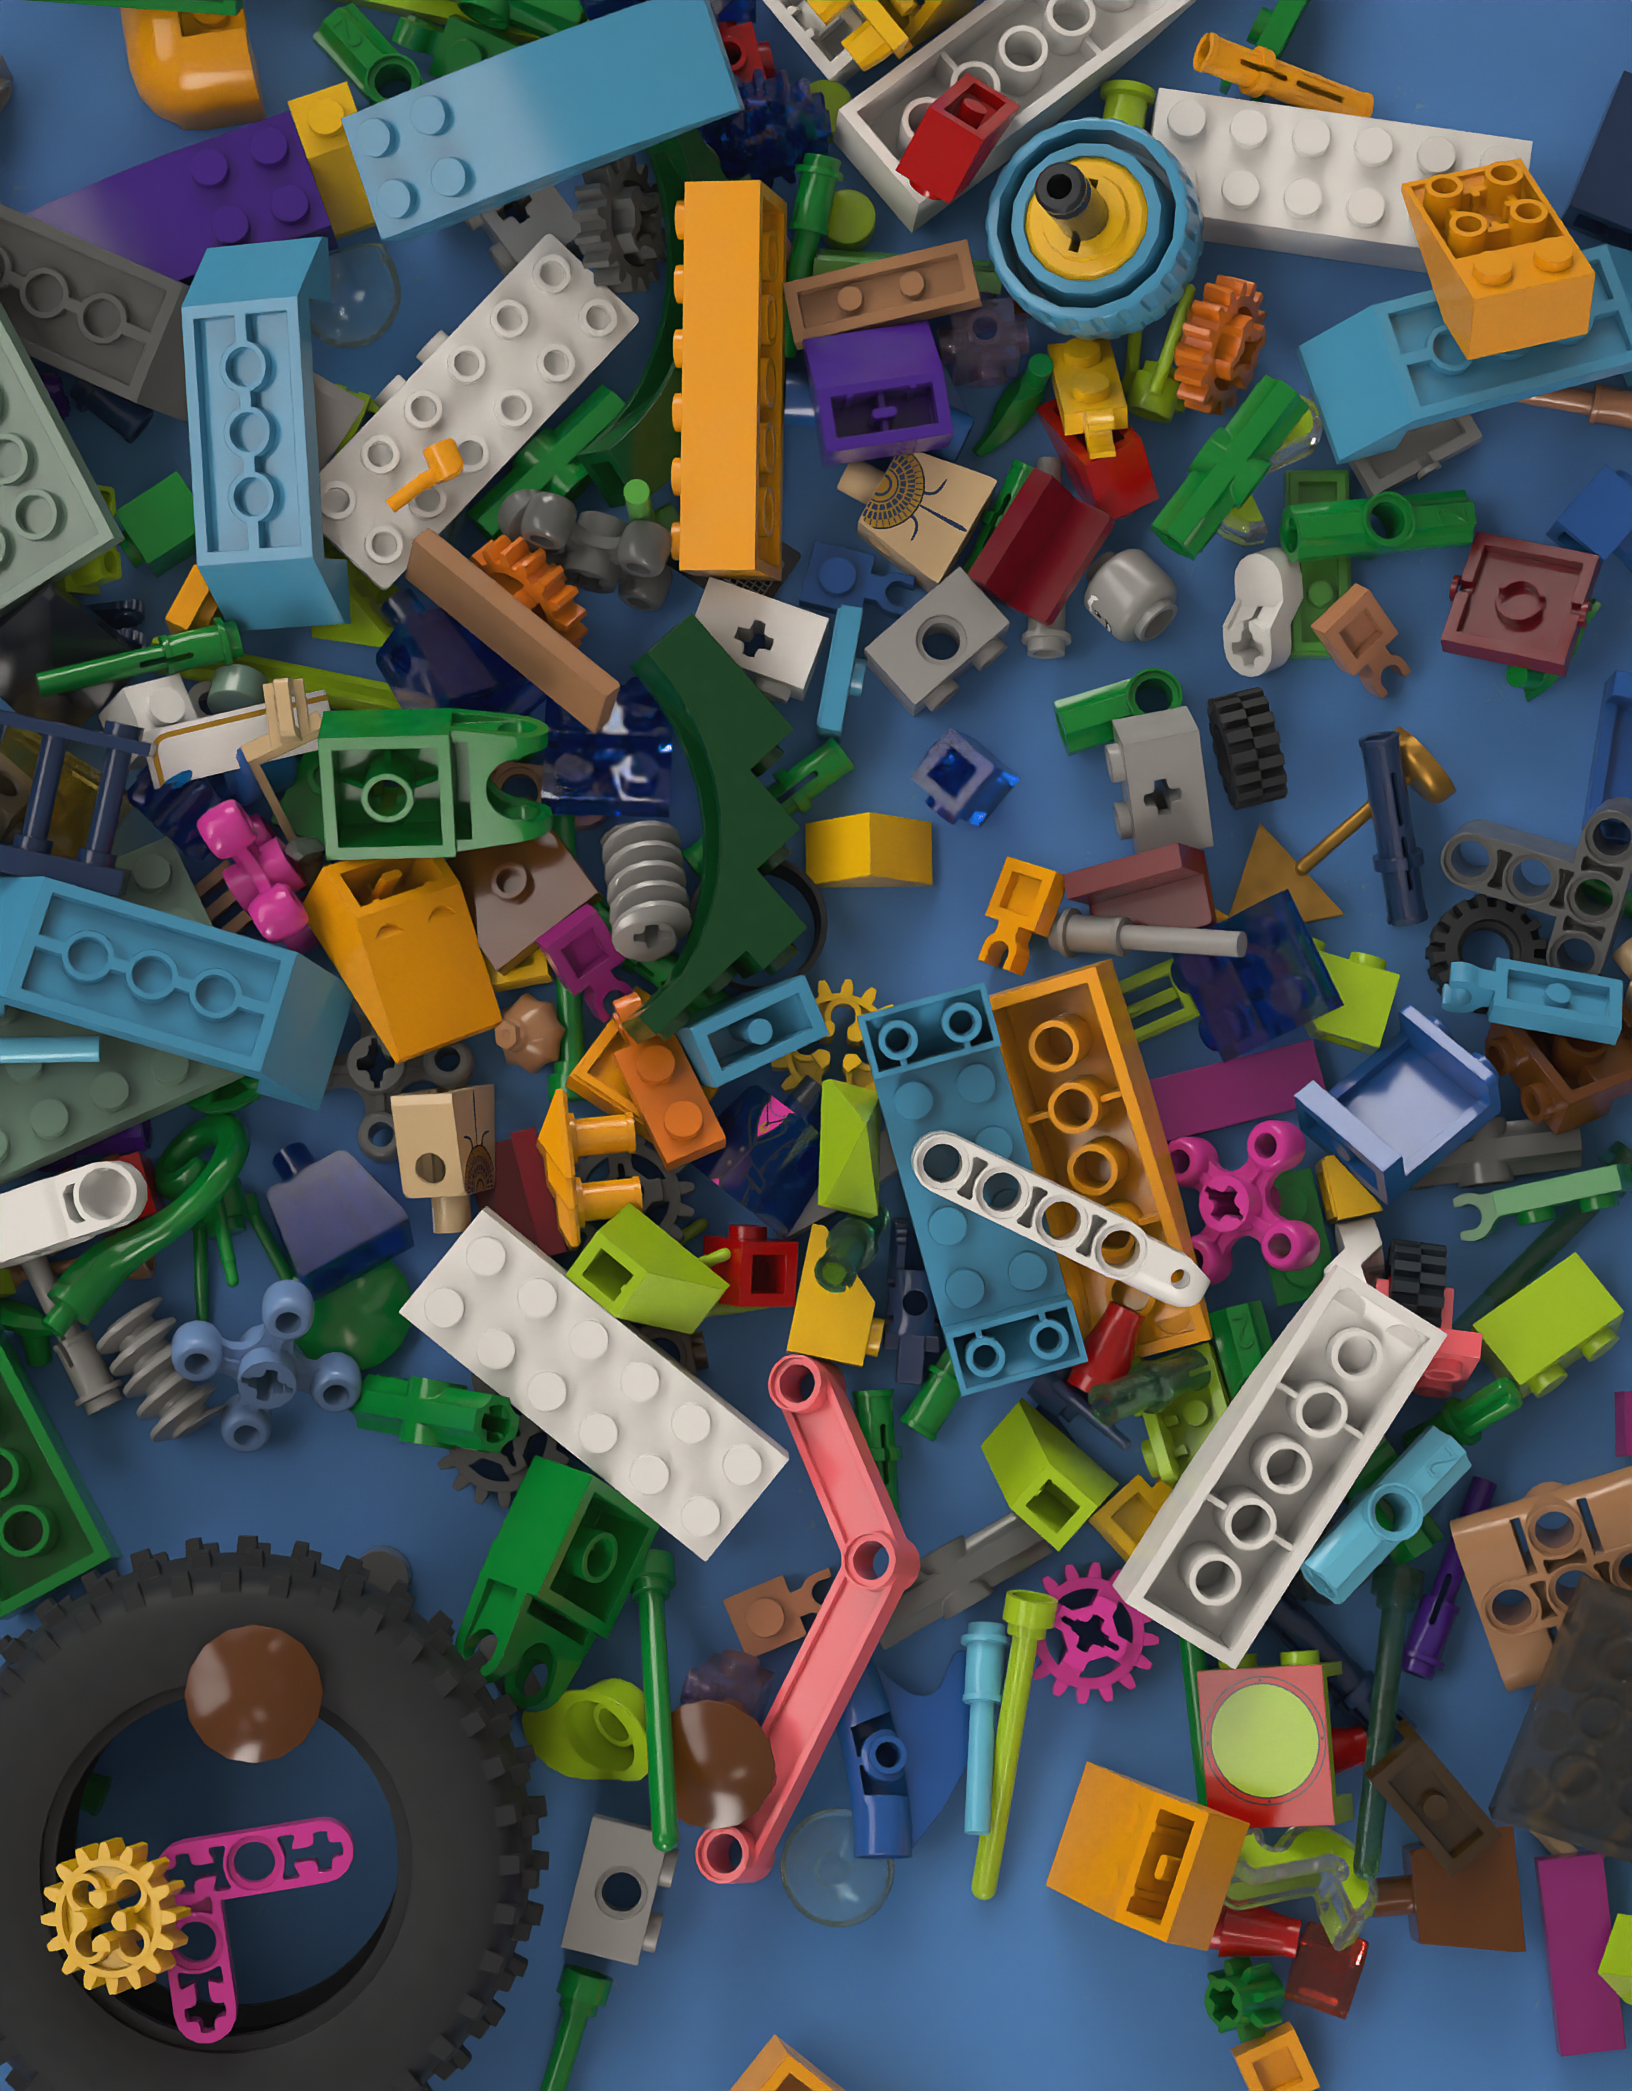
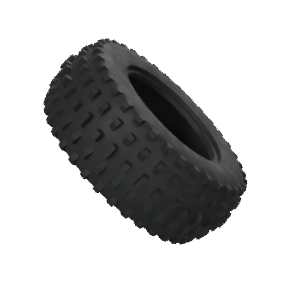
M251 1535L238 1536L236 1552L220 1553L218 1543L203 1544L202 1537L191 1538L185 1541L186 1557L170 1560L166 1552L152 1555L150 1548L135 1552L130 1555L133 1572L121 1576L114 1569L101 1576L98 1570L95 1569L81 1577L87 1594L77 1600L68 1595L58 1603L49 1597L37 1606L34 1611L43 1625L34 1632L27 1629L18 1639L6 1635L0 1640V1654L6 1660L0 1667V2065L7 2062L13 2068L5 2081L15 2091H433L427 2080L434 2074L445 2081L457 2068L463 2070L472 2059L471 2052L463 2045L464 2041L469 2035L482 2039L490 2025L497 2026L505 2013V2007L493 1999L498 1990L509 1992L516 1976L523 1977L525 1974L528 1959L514 1951L518 1941L526 1942L529 1940L532 1925L540 1926L544 1905L528 1900L529 1889L539 1887L540 1870H549V1852L532 1850V1836L540 1833L538 1820L548 1816L545 1795L527 1796L525 1783L531 1780L528 1769L531 1768L530 1763L536 1761V1754L532 1744L515 1748L509 1732L513 1730L510 1721L514 1718L512 1714L517 1712V1707L509 1693L494 1700L485 1686L487 1680L479 1671L483 1665L488 1663V1659L482 1651L478 1650L465 1661L452 1644V1636L455 1631L451 1628V1625L454 1621L441 1609L427 1621L412 1609L416 1597L407 1592L409 1585L400 1579L395 1582L389 1592H386L367 1582L371 1571L362 1567L364 1562L362 1560L346 1555L338 1570L320 1564L322 1553L309 1550L310 1543L297 1540L291 1557L271 1554L270 1543L258 1542V1536ZM256 1623L280 1629L302 1643L317 1664L324 1688L318 1718L338 1731L354 1746L374 1773L389 1804L398 1844L397 1888L378 1928L359 1952L338 1971L299 1993L272 2001L239 2004L237 2018L228 2034L221 2040L213 2043H196L186 2038L178 2029L174 2018L170 1989L161 1984L153 1982L136 1990L132 1986L131 1989L110 1995L106 1984L92 1990L84 1988L85 1970L83 1969L65 1975L62 1968L68 1958V1954L64 1949L49 1952L47 1944L58 1936L56 1926L42 1924L41 1916L55 1911L56 1903L49 1900L43 1893L45 1887L64 1882L55 1869L58 1864L76 1858V1834L83 1794L94 1767L112 1739L127 1726L146 1714L170 1703L185 1699L184 1695L189 1669L206 1644L227 1630ZM100 1926L93 1929L91 1934L92 1941L95 1937L104 1933ZM198 1999L196 2005L187 2010L190 2017H201L204 2027H213L217 2015L222 2011H226L224 2003H214Z

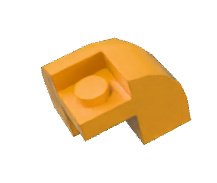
M244 0L243 8L237 16L120 7L129 70L142 102H145L157 116L179 125L181 130H210L266 119L258 65L250 42Z

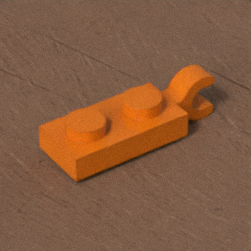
M633 992L612 1001L616 1011L612 1014L613 1020L627 1047L613 1052V1062L666 1171L669 1172L726 1147V1136L676 1035L673 1034L670 1038L663 1041L657 1034L637 1044L621 1024L642 1005L638 994Z

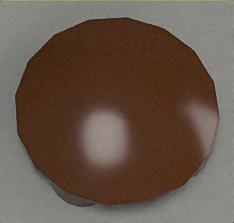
M254 1623L227 1630L203 1647L189 1669L184 1696L189 1721L205 1745L227 1759L259 1763L281 1758L303 1743L318 1720L324 1688L318 1666L302 1643L280 1629Z
M706 1699L683 1704L673 1711L671 1717L678 1818L688 1825L715 1830L739 1825L758 1812L776 1785V1764L769 1738L755 1718L749 1715L746 1707L733 1699L721 1701Z

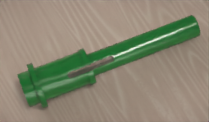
M805 153L803 164L796 165L795 172L800 174L792 220L789 222L788 229L795 231L786 282L812 276L814 257L817 254L819 239L823 236L828 237V226L837 182H844L845 174L840 172L841 160L819 154ZM786 305L785 358L794 360L797 347L794 343Z
M221 617L213 618V625L167 636L165 634L158 636L159 644L35 673L41 698H46L166 669L168 676L178 672L223 662L224 665L228 666L233 664V659L243 657V647L238 627L234 620L223 622Z

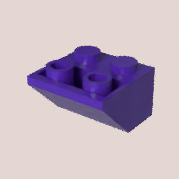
M928 321L803 339V351L822 467L948 448L954 432L944 371Z

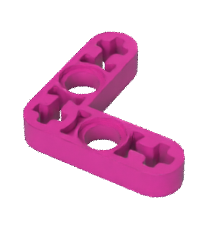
M315 1817L199 1836L174 1842L162 1852L159 1858L166 1856L170 1860L167 1870H171L178 1864L180 1854H189L193 1865L214 1863L216 1856L211 1848L224 1846L223 1870L230 1884L218 1887L216 1885L218 1872L202 1874L197 1877L193 1890H184L183 1888L178 1894L174 1895L176 1905L191 1908L190 1916L176 1922L177 1929L180 1930L185 1924L191 1922H202L208 1925L216 1936L214 1952L209 1957L201 1960H192L184 1956L179 1947L169 1950L176 1961L175 1966L167 1970L174 2018L178 2029L186 2038L196 2043H213L221 2040L231 2031L238 2015L239 2000L224 1900L328 1883L340 1878L348 1870L353 1860L355 1849L352 1833L343 1822L332 1817ZM319 1831H327V1837L330 1842H341L343 1851L334 1854L331 1867L320 1868L317 1857L299 1858L294 1862L299 1874L285 1875L287 1853L280 1836H294L292 1850L313 1845L315 1833ZM261 1842L272 1850L275 1858V1867L267 1877L260 1880H250L243 1877L238 1871L235 1864V1856L238 1849L244 1844ZM166 1870V1872H165L164 1875H163V1876L165 1877V1879L167 1880V1882H171V1881H174V1880H178V1879H172V1880H170L169 1877H168V1874H167V1870ZM220 1966L223 1978L210 1976L208 1986L212 2002H224L226 2011H222L217 2015L213 2027H204L202 2018L199 2016L190 2017L187 2010L195 2006L199 1998L197 1979L183 1984L181 1973L202 1974Z

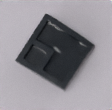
M50 582L0 622V698L16 713L80 727L135 676L41 698L35 673L136 650V648L87 606L53 582Z

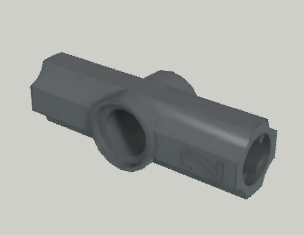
M1494 1117L1407 1191L1457 1184L1458 1189L1492 1186L1513 1182L1514 1177L1580 1169L1582 1168L1583 1151L1580 1127L1555 1135L1545 1121L1535 1123L1530 1119L1506 1122L1505 1117Z
M1012 1511L969 1537L965 1538L964 1535H961L920 1559L921 1567L917 1579L911 1587L904 1590L879 1640L883 1650L893 1646L942 1616L947 1620L994 1593V1586L1013 1575H1018L1039 1561L1044 1560V1557L1052 1553L1046 1540Z

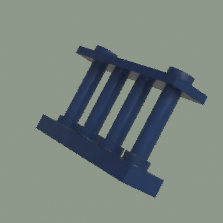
M0 709V744L4 725L43 734L22 834L15 833L13 844L0 841V872L22 877L44 876L114 897L125 896L131 870L115 867L118 855L112 854V848L132 754L155 757L158 744L142 741L145 728L106 720L104 731L101 732ZM68 739L107 748L86 848L79 847L77 858L51 853L54 841L48 840Z

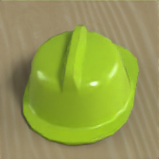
M621 1678L602 1679L583 1690H566L558 1702L547 1710L536 1713L523 1712L521 1720L529 1745H533L535 1754L548 1767L565 1776L584 1780L638 1781L648 1774L644 1693L629 1681Z

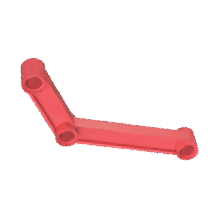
M792 1354L779 1360L769 1374L768 1389L770 1397L784 1414L841 1551L842 1566L761 1726L770 1740L776 1764L775 1772L777 1778L775 1787L767 1796L759 1811L736 1826L715 1830L706 1829L698 1839L695 1849L698 1868L708 1880L718 1884L758 1882L765 1878L772 1869L775 1860V1848L904 1590L911 1587L917 1579L921 1567L920 1555L916 1546L907 1539L846 1395L847 1386L844 1375L834 1364L804 1355ZM809 1372H812L815 1381L814 1390L811 1396L804 1401L800 1392L801 1382ZM884 1546L889 1554V1564L886 1572L878 1578L874 1571L873 1561L875 1554ZM735 1838L742 1847L741 1863L736 1869L729 1860V1848Z

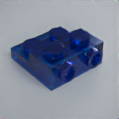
M635 676L630 678L625 685H620L610 721L595 734L547 695L545 724L549 728L550 738L544 751L541 803L551 807L552 814L670 818L674 730L659 704L640 679Z
M1288 889L1206 928L1210 930L1245 932L1247 936V950L1242 958L1171 953L1174 959L1170 969L1172 980L1180 991L1185 994H1191L1202 1017L1198 1024L1200 1038L1210 1050L1219 1052L1224 1063L1344 1006Z

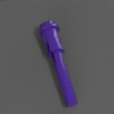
M1473 1476L1458 1518L1489 1509L1497 1484L1487 1479ZM1452 1534L1430 1594H1420V1602L1403 1647L1396 1646L1394 1653L1399 1655L1396 1668L1428 1681L1433 1680L1436 1670H1444L1445 1664L1440 1662L1456 1615L1459 1614L1461 1609L1454 1602L1465 1573ZM1447 1577H1451L1452 1580L1434 1625H1431L1430 1622Z

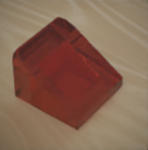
M1314 1921L1308 1922L1299 1936L1296 1958L1291 1960L1285 1985L1286 1994L1283 1997L1345 2020L1367 1957L1369 1942L1344 1933L1338 1942L1331 1944L1322 1924Z

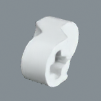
M1271 547L1247 555L1239 562L1235 570L1236 600L1222 626L1224 650L1231 667L1240 675L1247 677L1259 676L1281 667L1286 663L1291 654L1290 624L1303 599L1302 574L1299 563H1290L1287 554L1280 547Z
M1373 1217L1335 1224V1241L1338 1256L1324 1269L1323 1279L1333 1266L1337 1264L1368 1285L1375 1286L1376 1278L1383 1279L1384 1273L1382 1240Z

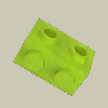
M1575 1252L1472 1324L1471 1332L1482 1333L1480 1358L1497 1379L1501 1377L1512 1379L1516 1388L1522 1394L1523 1399L1532 1392L1536 1398H1541L1557 1388L1567 1378L1568 1374L1564 1369L1583 1356L1589 1362L1596 1360L1619 1341L1620 1338L1616 1333L1620 1329L1624 1311Z

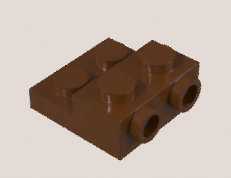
M1622 1002V1030L1615 1045L1491 1023L1484 1042L1485 1057L1495 1067L1499 1076L1509 1074L1521 1090V1104L1528 1118L1535 1123L1545 1121L1555 1135L1607 1116L1614 1099L1632 1093V1012L1624 1002Z

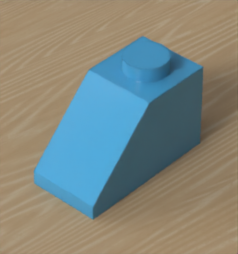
M799 975L721 1000L693 1013L691 1019L675 1033L700 1085L717 1088L829 1035L805 975Z

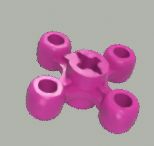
M235 800L224 801L204 813L197 821L199 833L216 857L219 859L232 857L236 862L222 871L223 877L235 899L252 918L263 937L271 944L283 941L290 950L300 954L306 953L318 946L320 942L308 925V914L302 905L306 896L298 898L295 892L308 885L306 876L298 862L285 853L286 845L277 837L265 818L260 814L248 816L242 806Z
M1267 1120L1256 1125L1247 1139L1248 1160L1240 1169L1235 1171H1228L1220 1166L1217 1150L1210 1142L1203 1138L1179 1137L1169 1142L1168 1148L1178 1186L1194 1188L1201 1192L1199 1196V1210L1206 1226L1199 1235L1192 1236L1191 1240L1197 1265L1211 1281L1209 1286L1221 1283L1229 1276L1233 1267L1231 1249L1240 1238L1245 1236H1251L1261 1243L1264 1259L1270 1266L1279 1271H1301L1309 1268L1317 1260L1320 1253L1318 1233L1311 1225L1303 1221L1288 1220L1279 1215L1281 1198L1277 1187L1273 1184L1281 1172L1295 1168L1305 1155L1306 1140L1304 1134L1296 1125L1288 1121Z

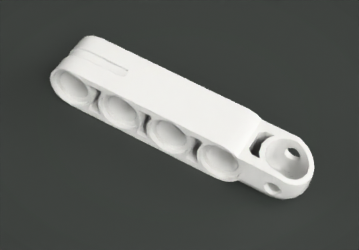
M944 1130L930 1131L920 1137L913 1146L911 1154L912 1169L920 1183L927 1189L1107 1277L1117 1279L1164 1303L1176 1307L1197 1305L1202 1300L1211 1282L1184 1252L1145 1234L1129 1218L959 1135ZM937 1144L952 1145L959 1153L960 1162L957 1170L953 1175L943 1179L929 1176L924 1171L923 1166L925 1154L931 1147ZM1004 1172L1011 1174L1018 1183L1017 1196L1013 1202L1005 1207L998 1208L987 1204L983 1199L982 1192L987 1179L996 1173ZM1064 1201L1071 1203L1076 1209L1077 1215L1076 1223L1072 1230L1060 1236L1050 1235L1045 1232L1042 1226V1217L1047 1207L1055 1202ZM1123 1230L1130 1232L1135 1239L1133 1255L1122 1264L1107 1263L1101 1253L1103 1240L1114 1231ZM1182 1269L1184 1273L1182 1279L1178 1282H1171L1172 1274L1176 1270Z
M123 1161L95 1162L0 1194V1269H7L94 1238L95 1235L122 1227L137 1219L148 1200L147 1183L140 1171L132 1164Z

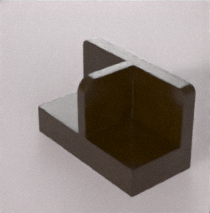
M1404 1718L1395 1727L1405 1740L1366 1771L1365 1775L1450 1876L1453 1877L1499 1839L1502 1833L1406 1718Z

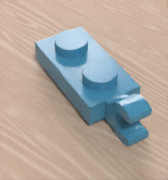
M1496 957L1492 971L1479 968L1467 962H1452L1450 965L1449 984H1444L1442 988L1441 1008L1452 1013H1469L1480 1007H1489L1488 1022L1615 1045L1622 1030L1623 980Z

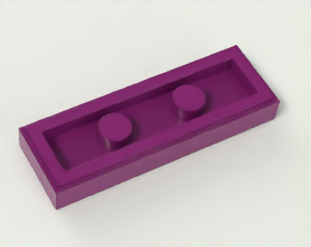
M1313 1039L1149 1080L1167 1143L1179 1137H1192L1296 1111L1294 1095L1312 1080L1326 1091Z
M1596 1849L1534 1857L1557 2052L1563 2057L1626 2049L1620 1996L1598 1973L1612 1931L1603 1853Z

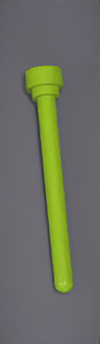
M1009 1590L1006 1592L1002 1619L1008 1622L1007 1633L1012 1635V1642L994 1745L990 1835H979L971 1883L973 1895L980 1900L991 1899L997 1891L1038 1640H1044L1047 1629H1052L1055 1623L1058 1600L1050 1595L1035 1591Z

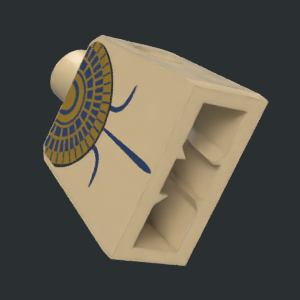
M916 452L895 456L886 473L866 461L850 462L838 483L837 489L867 505L858 521L857 535L904 574L915 576V583L929 593L950 575L977 528L984 509L989 507L995 496L997 480L931 455Z
M494 1084L467 1085L454 1090L433 1087L391 1096L402 1189L405 1197H431L433 1233L464 1232L472 1223L470 1194L494 1188L495 1184Z

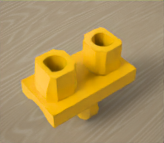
M805 0L826 26L852 4L861 13L866 21L846 37L841 44L864 72L884 61L892 53L900 60L914 48L909 42L907 35L883 8V5L890 2L899 14L904 17L916 7L917 4L914 0Z

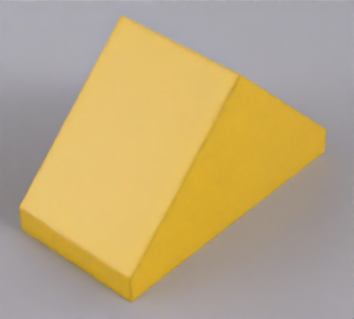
M867 812L805 823L806 874L812 879L817 888L932 887L933 885L932 822Z

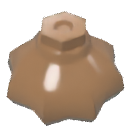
M526 993L513 1005L501 1009L503 1022L495 1028L496 1044L503 1048L506 1064L520 1066L527 1072L536 1075L545 1064L560 1058V1042L566 1029L558 1020L555 1004L539 1001L531 994Z

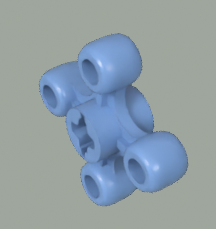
M285 1279L269 1286L262 1300V1320L264 1324L254 1326L244 1332L238 1342L222 1338L220 1331L213 1324L200 1320L185 1323L178 1328L173 1336L171 1359L175 1370L182 1377L191 1381H203L211 1378L216 1373H223L232 1377L238 1383L239 1394H235L226 1401L225 1404L228 1407L221 1412L220 1421L221 1434L225 1443L236 1451L249 1453L263 1447L271 1436V1409L281 1407L290 1401L296 1391H303L312 1395L314 1402L320 1408L329 1412L348 1410L356 1404L360 1397L362 1387L361 1371L357 1362L351 1356L342 1352H331L324 1354L317 1360H311L302 1356L296 1350L294 1340L308 1332L314 1318V1301L310 1290L303 1283Z

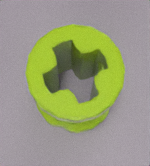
M1109 80L1102 83L1100 97L1105 101L1102 119H1119L1126 122L1129 126H1138L1144 129L1147 108L1154 105L1156 91L1146 84L1131 80Z

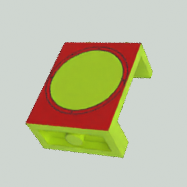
M1319 1650L1280 1652L1281 1664L1258 1665L1257 1653H1245L1236 1669L1218 1660L1219 1668L1197 1671L1208 1808L1250 1823L1249 1828L1336 1825L1354 1820L1352 1793H1336L1327 1677L1343 1674L1342 1661L1320 1662Z

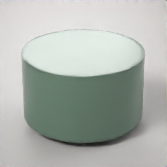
M241 664L223 665L214 672L207 698L208 708L216 715L265 703L263 684H267L269 681L261 672L252 667Z

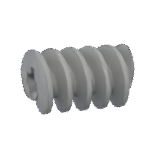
M656 820L616 825L608 830L600 840L603 848L602 862L605 867L604 880L608 888L606 897L610 907L609 921L612 926V943L615 950L626 958L636 961L655 962L668 956L676 948L678 940L690 931L692 917L688 910L689 896L685 889L687 880L682 869L684 857L680 850L681 837L675 827L669 823Z
M161 1296L143 1303L119 1318L107 1329V1332L98 1341L96 1346L102 1355L121 1352L111 1364L110 1371L115 1377L134 1374L123 1389V1393L127 1398L148 1396L139 1406L136 1414L142 1421L161 1418L149 1435L154 1442L176 1440L184 1437L218 1417L228 1407L225 1404L208 1408L205 1404L217 1389L214 1382L194 1386L191 1380L182 1377L175 1370L171 1359L172 1341L168 1342L165 1336L177 1323V1320L174 1316L154 1320L152 1316L154 1311L164 1301Z

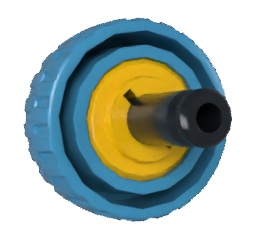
M1084 117L1074 121L1067 120L1058 123L1050 129H1044L1033 136L1029 142L1022 145L1013 154L1011 160L998 175L997 183L989 197V209L985 218V231L988 235L986 245L989 257L995 265L994 270L998 278L1017 304L1041 324H1045L1055 332L1065 336L1074 335L1083 340H1094L1096 338L1110 340L1128 333L1134 334L1166 315L1167 311L1175 303L1179 302L1185 294L1186 286L1194 279L1198 270L1197 263L1202 255L1204 246L1202 231L1205 226L1203 213L1199 206L1200 200L1191 179L1178 159L1146 130L1138 126H1129L1123 120L1114 118Z

